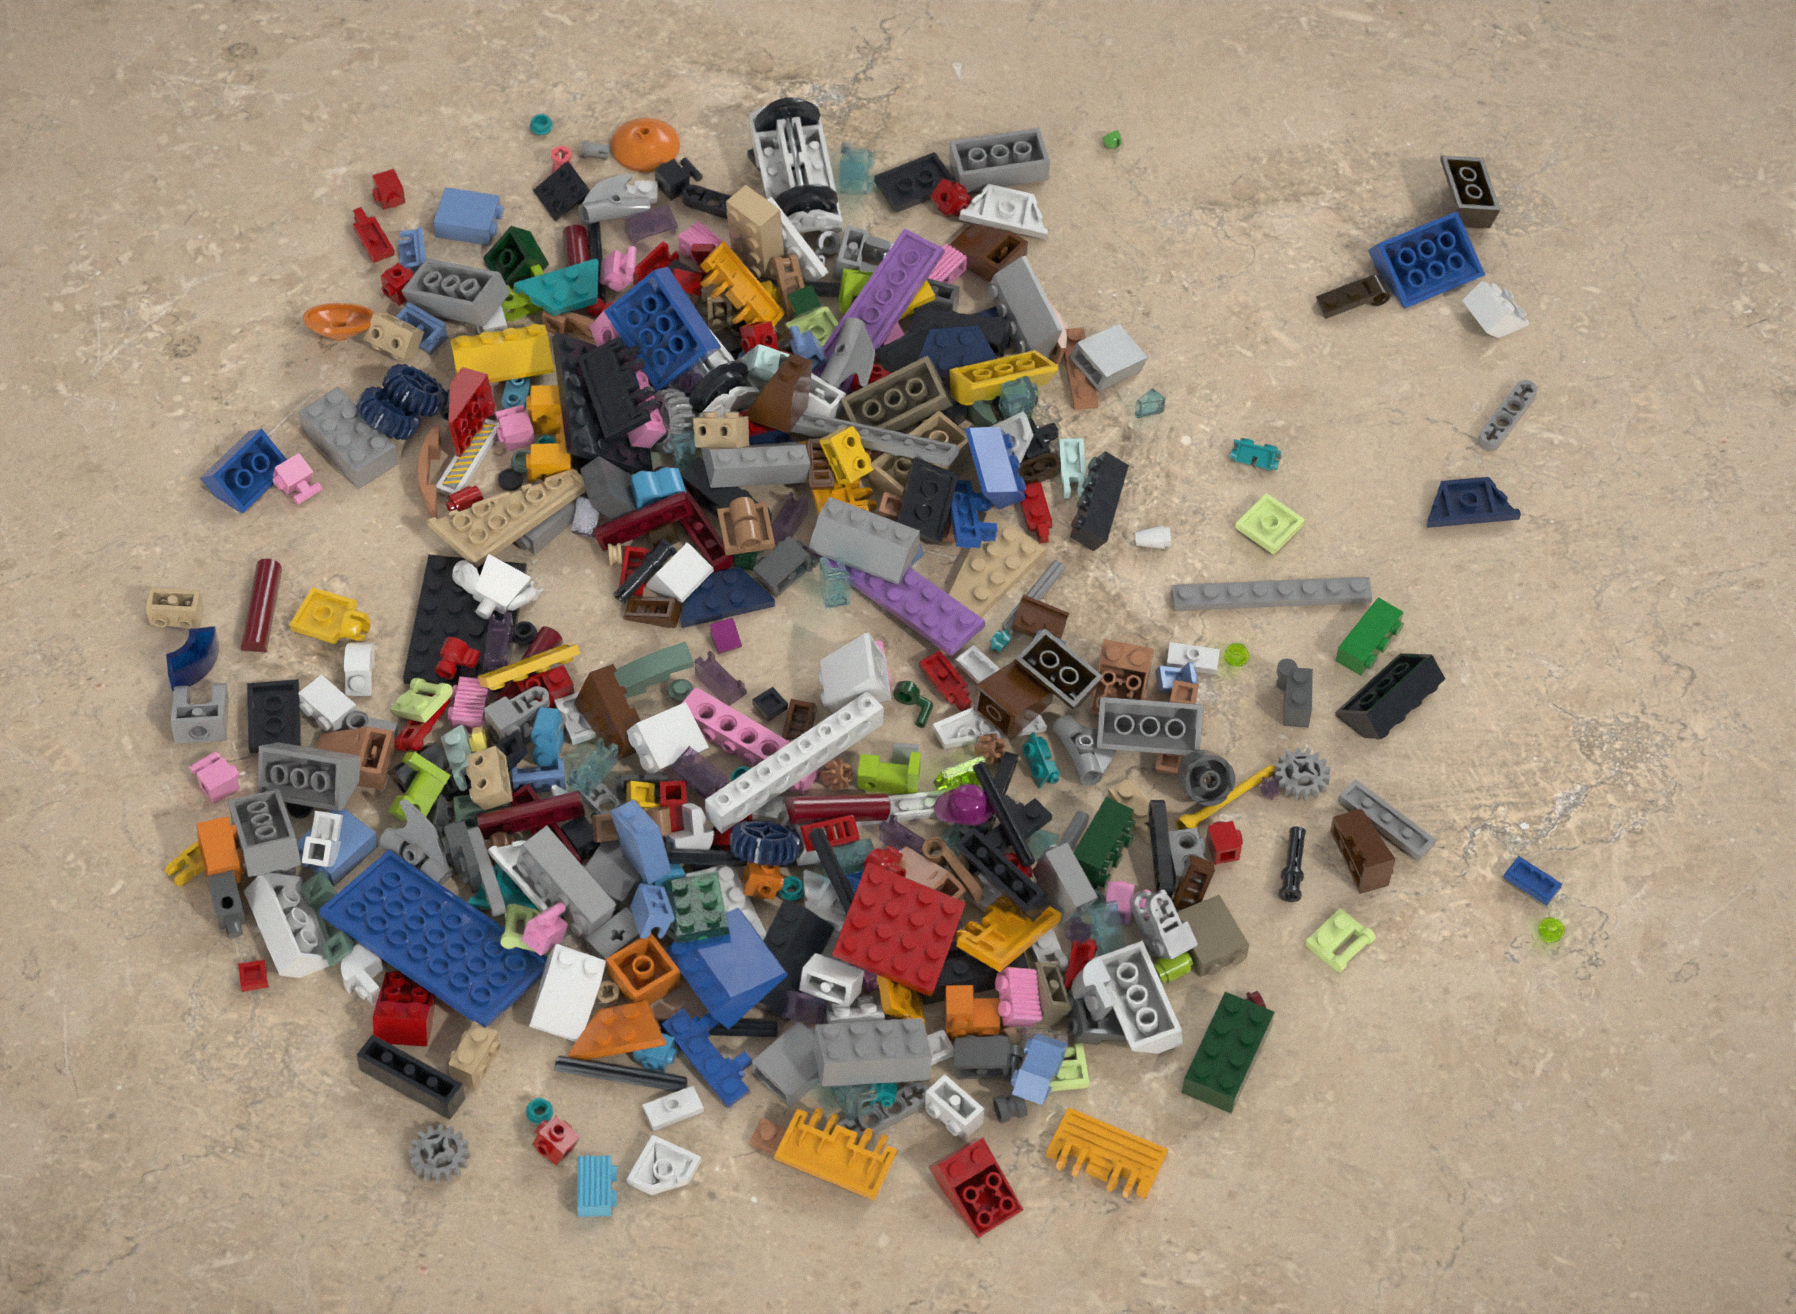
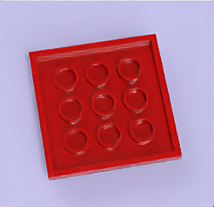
M867 862L831 956L931 996L966 902Z

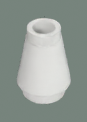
M1161 525L1136 531V546L1158 549L1171 547L1170 527Z

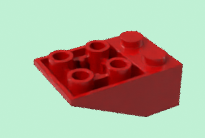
M465 367L460 369L450 383L448 423L457 457H461L463 452L470 447L476 433L482 430L486 418L488 419L489 416H492L495 411L488 374Z
M400 971L386 972L372 1016L373 1035L391 1045L427 1047L432 1030L436 996Z
M984 1138L973 1139L928 1166L943 1193L977 1238L1024 1210Z

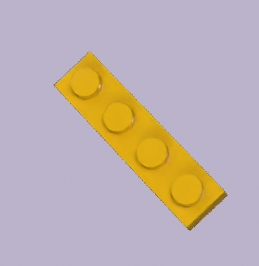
M566 643L477 677L480 686L496 690L504 687V682L512 679L516 682L528 678V673L548 671L551 669L550 665L559 663V665L569 663L573 661L574 656L581 653L578 644Z

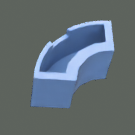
M1039 1033L1032 1040L1028 1039L1024 1049V1055L1027 1056L1021 1068L1014 1071L1010 1085L1014 1086L1012 1095L1043 1105L1052 1089L1049 1085L1054 1075H1058L1068 1043Z

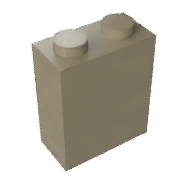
M1220 895L1177 912L1180 920L1188 921L1198 943L1197 946L1187 952L1200 977L1207 974L1214 975L1223 967L1231 964H1240L1247 958L1249 943Z

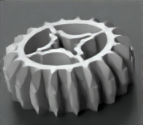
M668 388L658 390L654 397L659 401L660 407L658 408L667 432L654 445L661 453L676 454L683 452L684 449H688L689 443L692 441L691 435L694 434L692 430L694 415L691 411L692 405H689L690 400L686 397L685 392H681L680 389Z

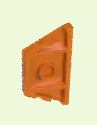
M645 1000L598 1009L568 1053V1057L590 1060L665 1046L666 1040L660 1031V1026L654 1017L651 1006Z

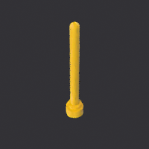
M1272 764L1268 765L1234 787L1224 802L1215 806H1205L1195 814H1184L1175 820L1177 829L1197 828L1201 821L1275 774V766Z

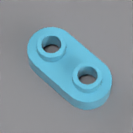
M529 377L506 380L501 400L502 409L524 405L526 410V396H529L531 390Z

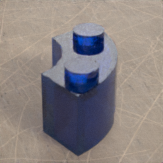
M215 626L190 629L189 637L185 644L178 650L166 654L168 677L172 692L175 686L188 685L190 687L203 679L213 668L219 654V640Z

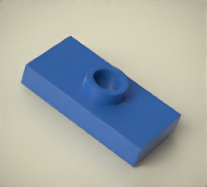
M1520 856L1516 858L1503 876L1504 879L1548 906L1562 887V883Z

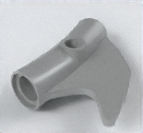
M632 174L614 176L598 182L592 188L584 202L578 207L579 217L585 225L611 219L647 218L650 212L649 197H638L625 189L624 186L632 179Z
M846 318L844 320L836 347L820 376V379L837 389L845 379L853 374H858L862 387L868 384L875 350L863 321L857 318Z
M1071 715L1062 716L1054 723L1053 730L1069 752L1080 782L1088 786L1099 783L1117 750L1097 748L1098 728H1087L1077 723Z
M406 799L400 801V805L406 815L407 824L401 828L388 827L385 829L380 838V847L387 851L391 850L443 885L452 876L454 870L448 865L437 831L433 824Z

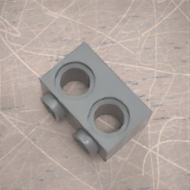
M1197 828L1169 831L1175 890L1189 855L1204 859L1205 843L1203 837L1199 838ZM1181 846H1188V847H1190V848L1185 849V848H1183V847H1181ZM1190 877V880L1201 882L1199 879Z

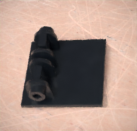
M567 161L533 191L553 219L557 221L577 203L581 205L590 189L571 163Z

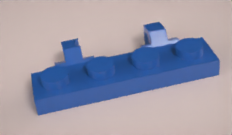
M971 480L957 481L950 507L956 547L980 548L982 540L996 541L997 523L979 522L977 517V511L990 510L992 502L983 493L973 492Z
M683 1008L662 1023V1028L669 1036L674 1037L675 1044L725 1106L730 1108L750 1093L749 1088L741 1079L746 1076L743 1071L752 1065V1059L746 1051L737 1056L733 1061L729 1057L724 1059L710 1042V1034L708 1033L719 1024V1021L712 1017L710 1013L701 1019L698 1015L692 1019Z

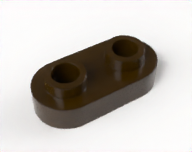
M1047 452L1021 462L1020 468L1017 469L1019 477L1022 476L1025 484L1043 482L1053 478L1060 473L1061 459L1055 453Z

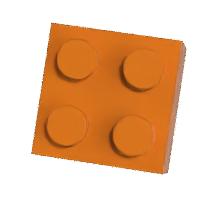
M228 816L197 823L198 845L206 878L210 875L233 870L236 883H241L240 874L245 873L243 866L244 858L242 850L238 846V834L235 824L230 825Z
M652 933L647 939L640 938L606 958L607 975L618 985L620 992L628 1003L646 1000L651 1005L681 987L680 970Z

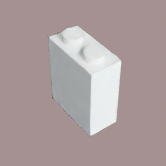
M686 702L640 721L626 731L630 744L635 748L640 758L642 768L648 774L662 772L700 755L709 748Z

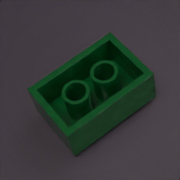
M1105 797L1074 851V855L1092 888L1100 891L1101 887H1107L1108 881L1111 878L1110 871L1113 867L1117 868L1123 856L1121 852L1124 847L1128 849L1134 837V834L1131 833L1136 823L1133 820L1134 809L1108 797Z

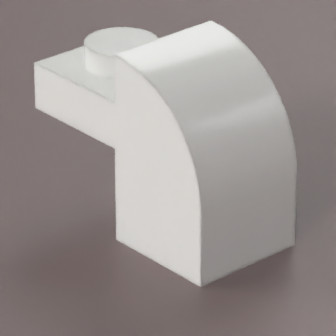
M349 642L346 645L344 657L346 696L372 695L375 643Z
M693 803L683 804L684 830L665 835L667 853L670 849L709 850L713 842L714 831L703 826L705 824L703 810Z
M315 811L311 837L306 836L301 863L332 867L334 865L341 844L339 837L343 815Z
M360 943L354 946L352 952L343 958L341 973L348 994L356 990L362 1000L368 999L374 1006L377 1003L380 988L373 981L372 977L383 970L382 960Z

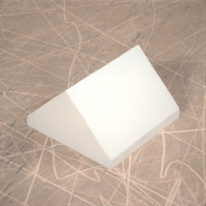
M687 542L645 586L647 589L669 598H676L677 601L682 603L714 570Z

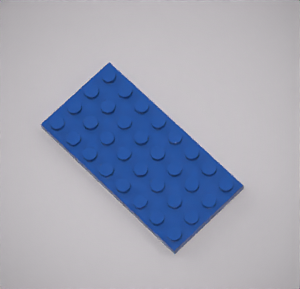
M391 850L384 853L323 905L319 912L322 918L342 930L345 934L472 1022L475 1021L484 1028L491 1025L542 977L547 960L545 955L540 956L537 952H531L527 949L519 947L512 949L504 948L501 945V936L505 933L504 927Z

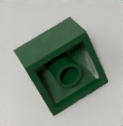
M512 225L483 257L489 270L500 272L505 284L509 285L510 289L514 288V283L532 278L531 266L540 264L544 271L549 265L532 233Z

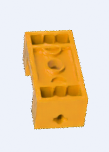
M558 385L531 386V396H526L527 410H531L528 411V416L533 425L534 435L556 434L555 444H531V454H526L528 484L534 483L538 479L545 482L547 477L573 469V455L567 453Z

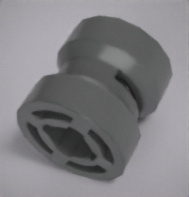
M1012 1092L1007 1098L1002 1095L993 1097L995 1113L1000 1123L1008 1122L1011 1116L1017 1118L1027 1116L1025 1099L1012 1095Z

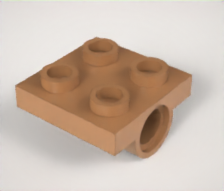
M740 497L730 503V507L717 509L725 555L775 548L766 502L754 504L753 499Z

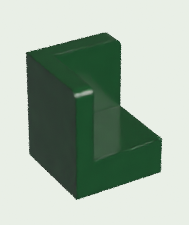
M812 284L787 295V299L794 312L789 316L790 321L814 312L822 306Z

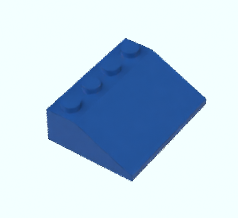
M1457 211L1380 242L1368 250L1377 272L1404 309L1485 276Z
M668 267L653 270L604 311L628 348L639 346L641 354L635 357V359H644L646 365L642 370L656 391L663 389L721 348Z
M738 907L685 931L665 949L711 1016L728 1029L788 975Z

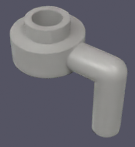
M823 231L816 238L817 249L814 253L822 264L825 263L824 254H834L840 248V238L833 231ZM825 238L829 240L827 247L823 244Z

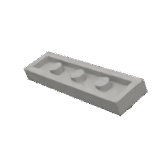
M1356 779L1339 795V802L1351 811L1362 809L1366 816L1371 819L1375 829L1416 860L1420 861L1435 845V838Z

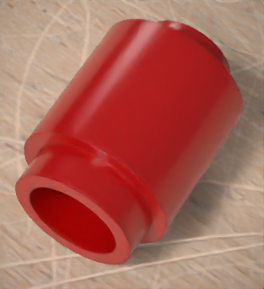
M476 485L472 487L467 486L449 495L446 507L449 512L456 509L460 512L471 508L473 503L482 501L484 498Z

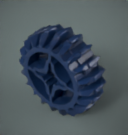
M407 364L392 365L382 383L383 390L387 393L388 397L393 399V402L407 409V411L414 412L415 415L420 414L423 417H433V415H437L446 402V391L440 383L436 382V378H432L429 376V373L426 374L414 366L409 367Z
M371 386L366 388L360 395L356 405L357 413L361 415V419L365 420L367 425L372 426L374 430H378L389 438L394 437L396 440L411 438L419 427L421 421L420 414L415 415L414 412L400 407L399 404L393 402V399L386 395L387 393L381 387Z
M763 820L744 821L736 824L730 834V851L734 853V856L740 857L742 861L747 860L749 863L767 865L768 867L770 865L777 867L780 864L787 865L794 862L800 852V835L794 829H790V827L783 826L780 823L776 824Z

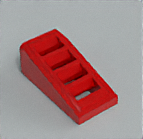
M625 546L619 587L627 580V575H631L634 572L633 570H628L629 567L638 568L642 564L630 562V559L643 560L644 555L650 553L649 548ZM646 581L637 589L633 596L643 597Z
M853 815L800 827L807 852L816 851L809 838V834L818 828H825L827 839L832 848L850 845L860 839ZM833 827H835L838 839H836Z

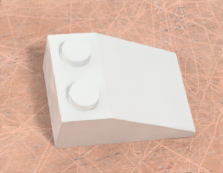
M555 944L546 960L529 1027L576 1042L586 1028L602 980L606 960Z

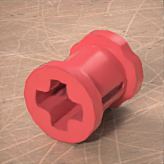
M558 146L551 151V158L554 161L552 165L553 173L562 164H565L567 161L570 162L572 153L568 147Z

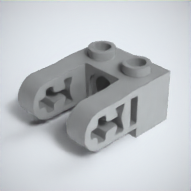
M846 225L832 277L841 280L843 268L875 272L878 266L861 262L862 257L882 262L894 242L868 235L869 231Z
M227 683L213 684L212 701L208 702V704L190 705L189 686L174 687L171 727L175 744L227 740L229 701Z
M540 686L532 687L511 700H508L505 696L485 707L486 728L493 744L496 746L497 742L517 730L520 732L525 745L531 742L532 730L529 727L532 726L533 729L539 708L549 707L548 691ZM537 697L538 699H542V701H541V702H538L537 700H534V701H533V698Z
M1138 891L1132 895L1130 908L1137 921L1145 948L1150 956L1173 959L1198 945L1188 921L1180 920L1168 895ZM1141 898L1146 899L1145 908H1139V904L1142 902ZM1157 900L1163 901L1160 907ZM1163 914H1169L1170 916L1164 917Z

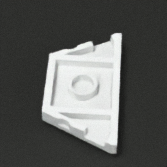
M988 184L982 190V193L971 201V205L960 212L959 220L1006 229L1014 233L1044 240L1047 238L1048 230L1043 226L1042 214L1037 208L1034 194Z
M520 840L512 842L511 845L489 848L488 854L541 912L552 907L551 901L546 896H541L535 889V883L529 876H523L517 867L518 864L516 862L522 844L526 841Z
M805 870L803 874L805 908H808L834 926L835 931L840 932L847 915L830 879Z

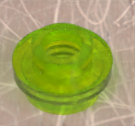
M1232 643L1225 649L1224 659L1231 666L1241 667L1248 662L1249 651L1241 643Z
M1548 917L1540 922L1538 932L1545 942L1555 943L1563 938L1565 927L1559 919ZM1548 927H1552L1556 930L1552 931Z

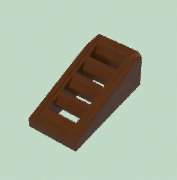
M808 439L806 449L810 460L808 471L809 489H834V473L819 442L820 439ZM826 458V460H813V459ZM814 468H827L823 470H814ZM814 477H828V479H814Z
M630 597L624 619L665 628H676L681 607L676 598ZM637 606H641L639 613H635Z
M795 699L790 700L782 738L788 741V738L796 739L801 736L790 733L791 729L803 731L804 734L812 728L817 711L816 703ZM796 712L806 713L808 715L807 717L797 716L795 714ZM793 721L805 722V726L793 724Z
M1189 855L1172 900L1175 909L1183 910L1202 902L1215 872L1212 861ZM1190 877L1199 879L1201 882L1190 880ZM1188 887L1198 891L1196 893L1193 891L1186 890L1185 888ZM1181 897L1194 899V902L1182 900Z

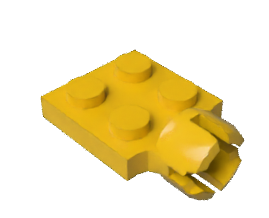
M312 587L289 626L293 632L336 644L340 638L344 637L355 641L364 640L366 636L359 633L368 634L371 620L368 613L356 610L358 607L356 600Z

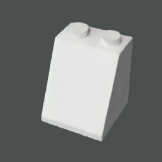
M869 632L820 660L821 670L818 671V676L824 692L821 693V699L824 707H828L833 714L866 691L879 703L891 700L886 656Z

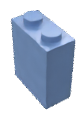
M445 187L434 219L435 236L437 238L490 246L492 238L496 237L498 233V219H502L504 214V206L500 204V196Z
M633 799L612 810L611 814L622 854L648 884H651L671 873L660 828Z
M345 808L342 811L331 810L329 812L343 815L339 837L341 844L334 865L332 867L301 863V866L304 868L308 866L312 869L314 874H317L319 871L324 872L333 887L378 847L376 833ZM312 828L297 841L301 862L306 836L311 837Z

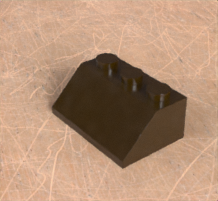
M1441 155L1440 161L1457 212L1468 227L1490 229L1501 209L1484 159Z
M1045 628L1014 659V662L1072 710L1080 707L1103 678L1099 672Z

